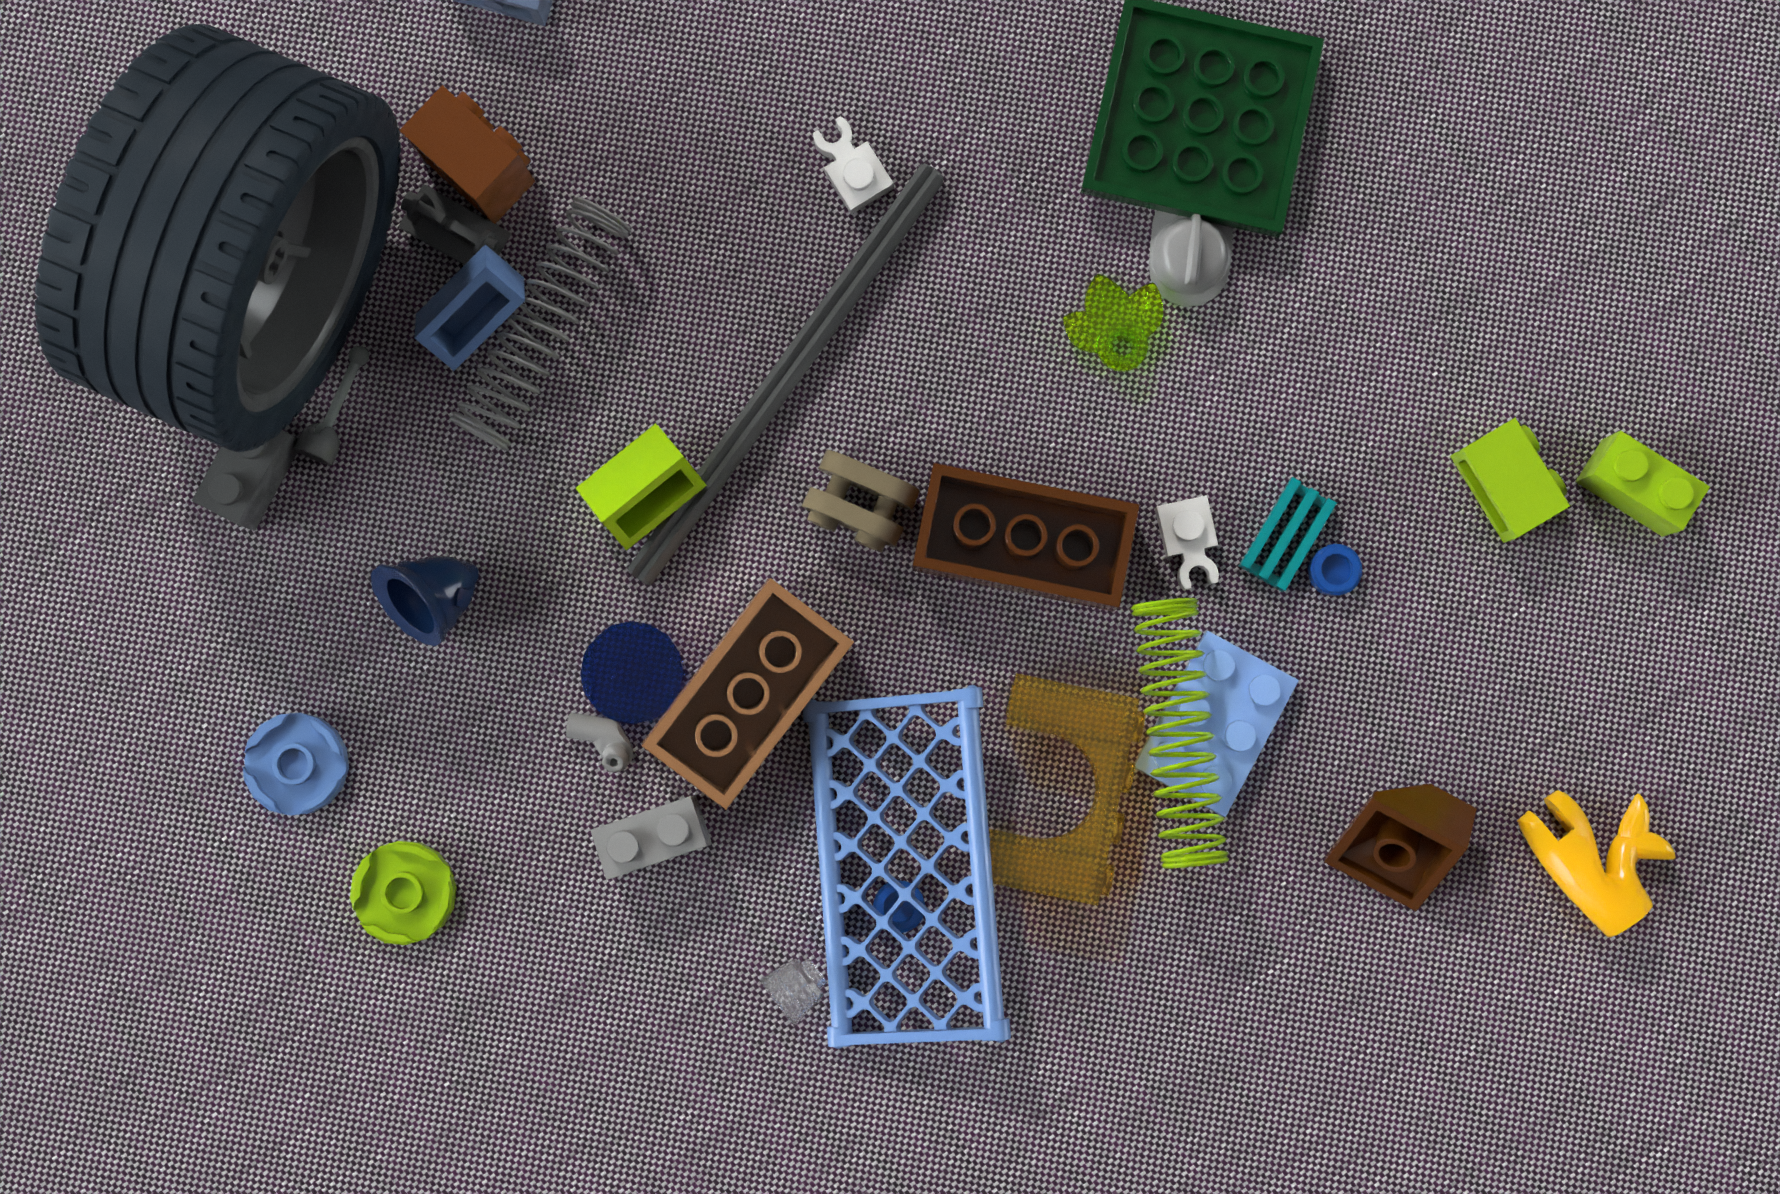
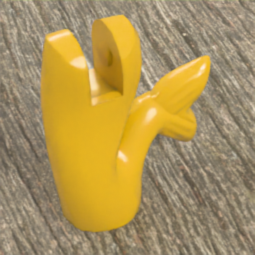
M1556 790L1544 798V802L1550 812L1567 832L1561 839L1557 840L1546 825L1529 810L1517 820L1526 841L1548 874L1573 903L1607 937H1613L1624 932L1640 921L1653 907V903L1636 872L1637 861L1639 859L1674 860L1676 858L1669 842L1660 835L1650 832L1649 809L1643 797L1638 793L1634 796L1620 822L1618 833L1609 847L1605 872L1590 822L1581 807L1567 793Z

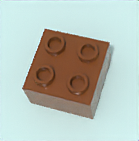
M442 85L399 131L424 162L485 218L496 224L535 183L534 178L527 169L531 160L521 151L523 148L521 144L502 126H499L494 132L492 131L494 126L483 116L485 112L465 92L461 91L455 97Z

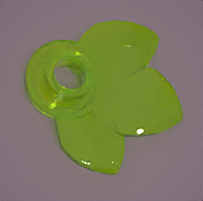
M1097 274L1091 281L1085 295V311L1072 312L1063 316L1065 332L1075 347L1085 352L1098 354L1102 363L1109 369L1118 372L1133 370L1143 362L1147 355V338L1162 323L1163 303L1161 294L1155 283H1149L1128 297L1127 293L1114 281L1102 274ZM1117 339L1127 340L1131 345V352L1127 355L1117 354L1113 350V342Z

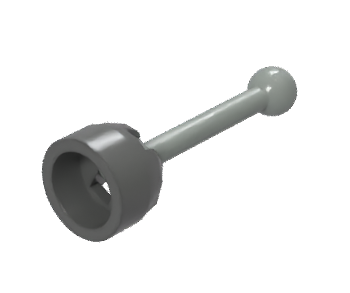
M355 346L349 351L350 364L323 423H313L305 427L293 448L298 453L322 464L333 465L339 451L340 441L332 426L359 367L365 365L369 360V352L363 346Z

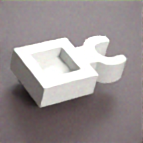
M840 116L835 119L836 126L842 134L839 141L835 143L825 141L819 130L813 133L816 149L822 155L833 158L834 162L825 166L824 172L852 215L894 189V183L867 141L854 149L852 146L851 127Z
M1207 495L1156 506L1155 513L1166 558L1181 555L1182 564L1177 573L1180 588L1183 591L1191 589L1189 572L1195 567H1199L1206 572L1209 585L1216 584L1219 578L1217 566L1211 559L1206 557L1204 551L1205 549L1218 546Z

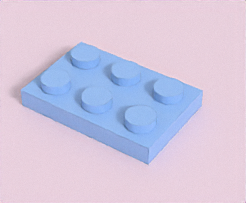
M1206 631L1195 649L1201 650L1205 654L1201 657L1190 659L1184 671H1205L1207 675L1203 678L1177 683L1173 691H1206L1210 695L1205 699L1165 707L1162 711L1210 712L1212 716L1203 721L1159 730V732H1211L1215 736L1208 741L1161 752H1210L1217 755L1213 761L1167 772L1217 774L1219 779L1215 782L1178 790L1177 792L1214 793L1220 795L1222 799L1219 802L1204 807L1226 817L1299 680L1210 631ZM1170 696L1168 701L1186 698L1190 696ZM1159 716L1154 726L1197 716ZM1148 736L1132 766L1168 787L1207 779L1154 777L1150 774L1157 768L1205 758L1153 757L1148 754L1152 748L1198 737ZM1190 798V799L1194 800L1195 802H1201V801L1209 800V799H1212V798Z

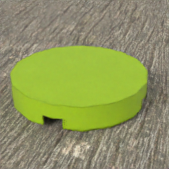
M396 841L380 846L362 859L352 877L350 900L353 910L356 911V915L361 921L360 924L368 934L384 943L408 945L428 939L445 925L455 906L457 887L452 868L439 852L420 842Z

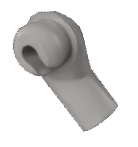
M570 712L566 726V737L592 741L603 759L601 764L606 770L610 772L623 771L633 759V745L619 722L611 718Z

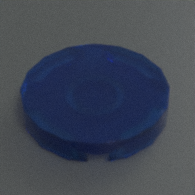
M634 621L611 625L602 631L585 651L580 671L584 694L596 710L611 720L629 724L653 721L664 714L682 691L685 674L681 652L670 636L651 624Z

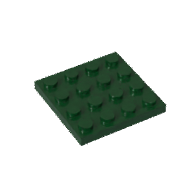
M1124 0L1080 193L1188 218L1193 214H1199L1201 220L1279 238L1283 232L1325 39L1153 0Z

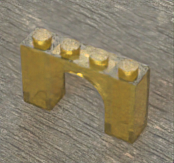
M1018 673L1013 676L1003 726L1059 737L1073 744L1083 753L1091 766L1095 782V792L1092 805L1085 818L1075 828L1063 835L1052 838H1036L989 828L993 884L1098 906L1100 895L1109 896L1114 876V865L1106 864L1110 843L1119 845L1125 820V814L1117 813L1120 793L1129 794L1135 771V763L1127 761L1131 741L1140 742L1145 722V714L1142 711H1137L1140 699Z

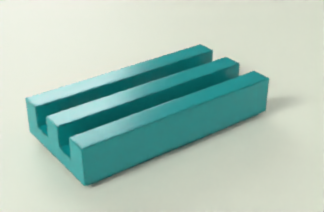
M1291 477L1238 566L1279 591L1284 592L1337 503L1330 498L1322 497L1318 491L1311 487H1305L1301 484V481ZM1295 494L1302 498L1264 565L1261 567L1254 563ZM1312 505L1319 508L1317 514L1279 577L1272 573L1310 507Z

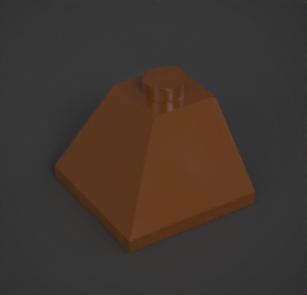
M1432 784L1375 791L1327 853L1324 863L1417 911L1468 849L1477 808Z

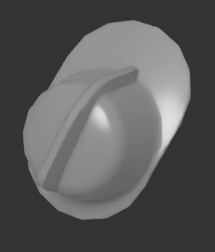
M1156 210L1151 230L1149 271L1150 279L1157 292L1170 303L1183 307L1200 306L1214 299L1225 286L1229 275L1233 228L1201 220L1199 214H1193L1188 218Z

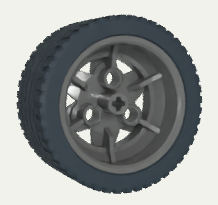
M192 24L170 31L169 34L163 35L156 40L155 44L149 45L142 51L141 57H136L128 66L127 72L119 76L114 83V89L107 92L100 103V110L94 112L87 124L88 130L85 135L82 134L75 149L77 152L74 158L69 160L64 172L67 175L64 182L59 185L55 196L57 201L55 207L51 208L47 221L49 228L44 233L41 246L43 254L39 257L37 268L39 277L36 279L35 293L38 296L35 300V314L38 317L35 321L43 353L53 370L64 379L228 450L245 452L259 448L268 443L270 439L275 438L282 429H285L292 422L293 417H296L302 411L304 403L309 402L315 393V388L321 385L326 377L327 370H330L336 361L337 353L342 350L347 340L348 332L352 331L357 320L358 311H361L366 300L364 297L367 290H370L373 274L379 266L382 257L380 255L381 250L385 247L388 237L386 233L391 226L393 217L391 212L395 207L397 198L395 192L400 178L398 175L401 166V158L399 157L401 153L400 133L392 109L379 96L214 26Z

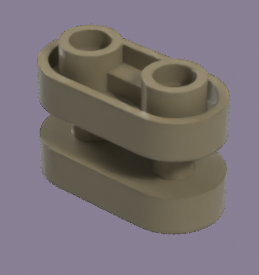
M827 449L818 469L831 476L825 492L813 487L809 488L802 504L803 508L810 511L807 520L832 532L836 531L838 524L857 532L854 539L855 542L880 553L883 552L885 545L896 548L904 528L891 521L897 506L912 510L920 490L890 474ZM850 485L878 497L872 512L844 500Z

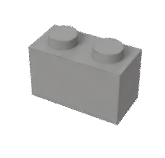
M696 795L590 830L606 880L712 845Z

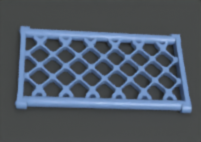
M969 685L963 689H953L954 691L835 702H818L812 699L803 709V723H808L831 1013V1026H827L828 1047L841 1049L842 1047L864 1044L967 1040L996 1041L1001 1043L1011 1039L1010 1019L1004 1018L979 716V708L984 707L982 687ZM957 702L958 717L952 718L945 726H941L925 711L926 704ZM903 706H908L909 708L908 715L895 730H891L876 715V709ZM859 710L860 717L847 734L844 735L837 729L829 728L828 713ZM916 716L924 719L936 732L935 739L921 755L913 750L902 738L904 730ZM867 720L872 721L886 735V742L873 758H869L854 744V736ZM958 726L960 730V737L956 733ZM830 737H831L832 740H833V746H832V747H831ZM943 740H947L952 745L961 746L963 770L956 771L948 779L943 777L929 763L930 755ZM894 744L901 747L913 759L911 769L898 783L880 767L881 759ZM845 748L853 752L864 764L863 771L851 786H847L842 781L833 780L832 757L839 755ZM920 768H924L940 784L939 792L926 807L918 803L906 789L907 784ZM871 772L876 773L890 787L889 796L876 811L858 795V788ZM962 779H964V790L961 787ZM834 789H835L836 792H837V798H836V799H835ZM948 792L957 798L965 799L967 823L960 824L954 831L948 830L933 814L936 805ZM898 796L908 802L917 812V819L903 835L899 834L884 819L885 811ZM849 800L857 804L868 816L866 825L855 838H851L844 832H837L836 808L844 806ZM925 820L930 822L944 836L943 845L931 859L925 858L911 844L912 835ZM875 824L882 827L895 842L893 849L881 863L877 862L862 847L863 838ZM967 831L969 843L965 840V834ZM838 841H839L840 844H841V850H840V851H839ZM951 845L956 846L961 851L970 853L971 876L963 878L958 884H954L938 869L939 859ZM902 848L907 850L921 864V872L909 887H904L888 871L890 862ZM852 852H856L872 868L871 876L859 890H855L848 884H841L840 860L846 859ZM928 873L933 874L949 891L948 897L936 912L930 911L915 896V889ZM879 876L891 884L899 894L898 900L886 915L877 911L866 899V892ZM971 884H972L973 895H971L970 892H969V887H970ZM842 893H843L844 896H845V902H844V903H843ZM955 898L960 899L967 905H974L976 929L968 931L963 937L957 936L942 921V914ZM906 901L918 909L926 919L925 925L913 940L904 936L892 923L893 916ZM857 904L861 905L876 920V927L863 943L852 936H845L844 912L852 910ZM932 926L937 927L953 943L952 951L940 965L933 963L919 948L921 939ZM883 929L889 931L903 946L902 953L890 968L884 966L870 951L871 943ZM975 938L977 939V948H975L973 943ZM846 946L849 948V954H848V956H847ZM960 951L971 958L978 959L980 982L973 984L968 990L961 989L946 973L947 966ZM909 954L919 959L930 971L929 979L917 993L912 992L896 975L898 967ZM860 957H864L880 973V980L868 995H864L856 988H849L848 965L856 962ZM936 979L941 980L957 996V1003L945 1018H940L923 1000L925 992ZM886 982L892 983L907 999V1005L895 1020L889 1019L874 1004V997ZM979 991H981L982 1002L978 999ZM850 998H851L852 1001H853V1007H852V1009H851ZM963 1005H967L972 1010L983 1013L984 1026L951 1028L950 1022ZM916 1007L933 1022L934 1029L901 1030V1022L911 1009ZM866 1009L884 1025V1031L853 1032L852 1017L859 1015Z

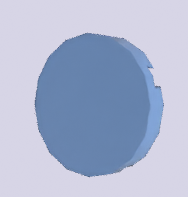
M305 713L281 714L264 722L249 738L244 751L246 755L243 777L253 798L270 811L290 816L314 813L330 804L344 787L349 770L347 747L339 732L324 719Z

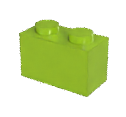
M1516 417L1450 456L1503 543L1520 537L1570 507L1564 497L1567 495L1565 483L1555 470L1547 469L1537 453L1540 451V445L1536 436L1526 425L1520 426Z
M655 423L578 485L576 490L603 525L627 551L707 485Z
M1621 430L1600 441L1575 481L1662 537L1684 530L1710 488L1709 485Z

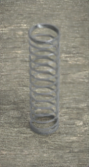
M575 197L573 198L574 202H571L573 209L566 211V216L570 223L578 230L568 227L556 228L557 236L569 248L556 244L546 246L547 253L560 266L548 262L536 263L538 271L551 284L536 279L526 281L530 291L543 302L525 297L524 302L551 311L575 324H580L577 318L544 297L532 284L560 293L585 307L590 306L589 302L562 286L547 274L541 266L567 274L596 290L600 289L598 284L582 276L564 263L551 249L576 256L604 272H609V268L579 250L560 231L580 236L601 246L612 254L618 255L617 249L593 236L579 225L570 214L580 215L594 225L621 238L629 237L628 233H631V229L627 223L605 208L587 199ZM523 303L519 307L535 321L515 314L510 315L507 319L508 323L527 339L507 332L497 333L498 340L519 358L494 349L487 351L488 357L512 377L490 368H477L478 374L503 395L481 386H467L469 393L496 414L472 404L461 402L457 403V406L463 414L455 411L452 412L453 416H450V420L456 425L504 451L509 450L508 446H511L510 441L480 421L465 408L481 413L515 429H520L521 426L474 390L500 399L528 412L531 409L527 404L499 386L483 372L507 380L535 394H540V389L512 371L494 355L514 361L548 377L551 375L549 371L522 354L503 337L528 345L555 359H560L558 353L532 337L512 319L530 324L566 342L570 341L568 336L542 320Z

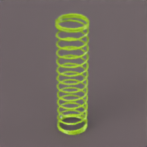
M1196 598L1151 601L1135 604L1130 608L1133 610L1131 613L1133 616L1171 615L1143 622L1134 628V632L1141 635H1177L1140 645L1136 652L1141 655L1178 657L1141 666L1138 672L1150 676H1184L1145 686L1140 692L1149 696H1190L1149 706L1143 713L1148 716L1165 717L1197 716L1149 728L1145 732L1149 736L1198 738L1155 747L1148 754L1153 757H1205L1154 769L1150 773L1154 777L1207 779L1156 790L1152 795L1158 798H1212L1158 811L1155 816L1158 818L1215 819L1160 832L1158 837L1161 839L1217 840L1162 853L1160 861L1163 862L1161 866L1165 869L1225 863L1229 860L1227 857L1229 853L1227 851L1190 853L1225 843L1227 838L1223 835L1178 834L1219 824L1225 819L1223 816L1209 813H1175L1217 803L1222 797L1214 793H1169L1209 784L1218 780L1219 776L1215 773L1167 772L1213 761L1217 755L1210 752H1161L1211 740L1215 736L1211 732H1159V730L1209 719L1212 714L1205 711H1154L1205 699L1210 694L1206 691H1150L1205 677L1207 675L1205 671L1148 670L1162 665L1198 658L1205 653L1201 650H1144L1149 647L1200 636L1203 633L1200 630H1142V628L1198 615L1200 612L1196 609L1199 607L1197 604L1199 600Z

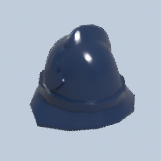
M430 556L415 561L404 560L397 564V566L380 564L370 573L372 590L387 615L407 635L423 644L435 647L445 641L447 632L453 629L457 623L456 620L469 606L475 593L476 582L479 579V569L475 565L466 561H459L450 556Z

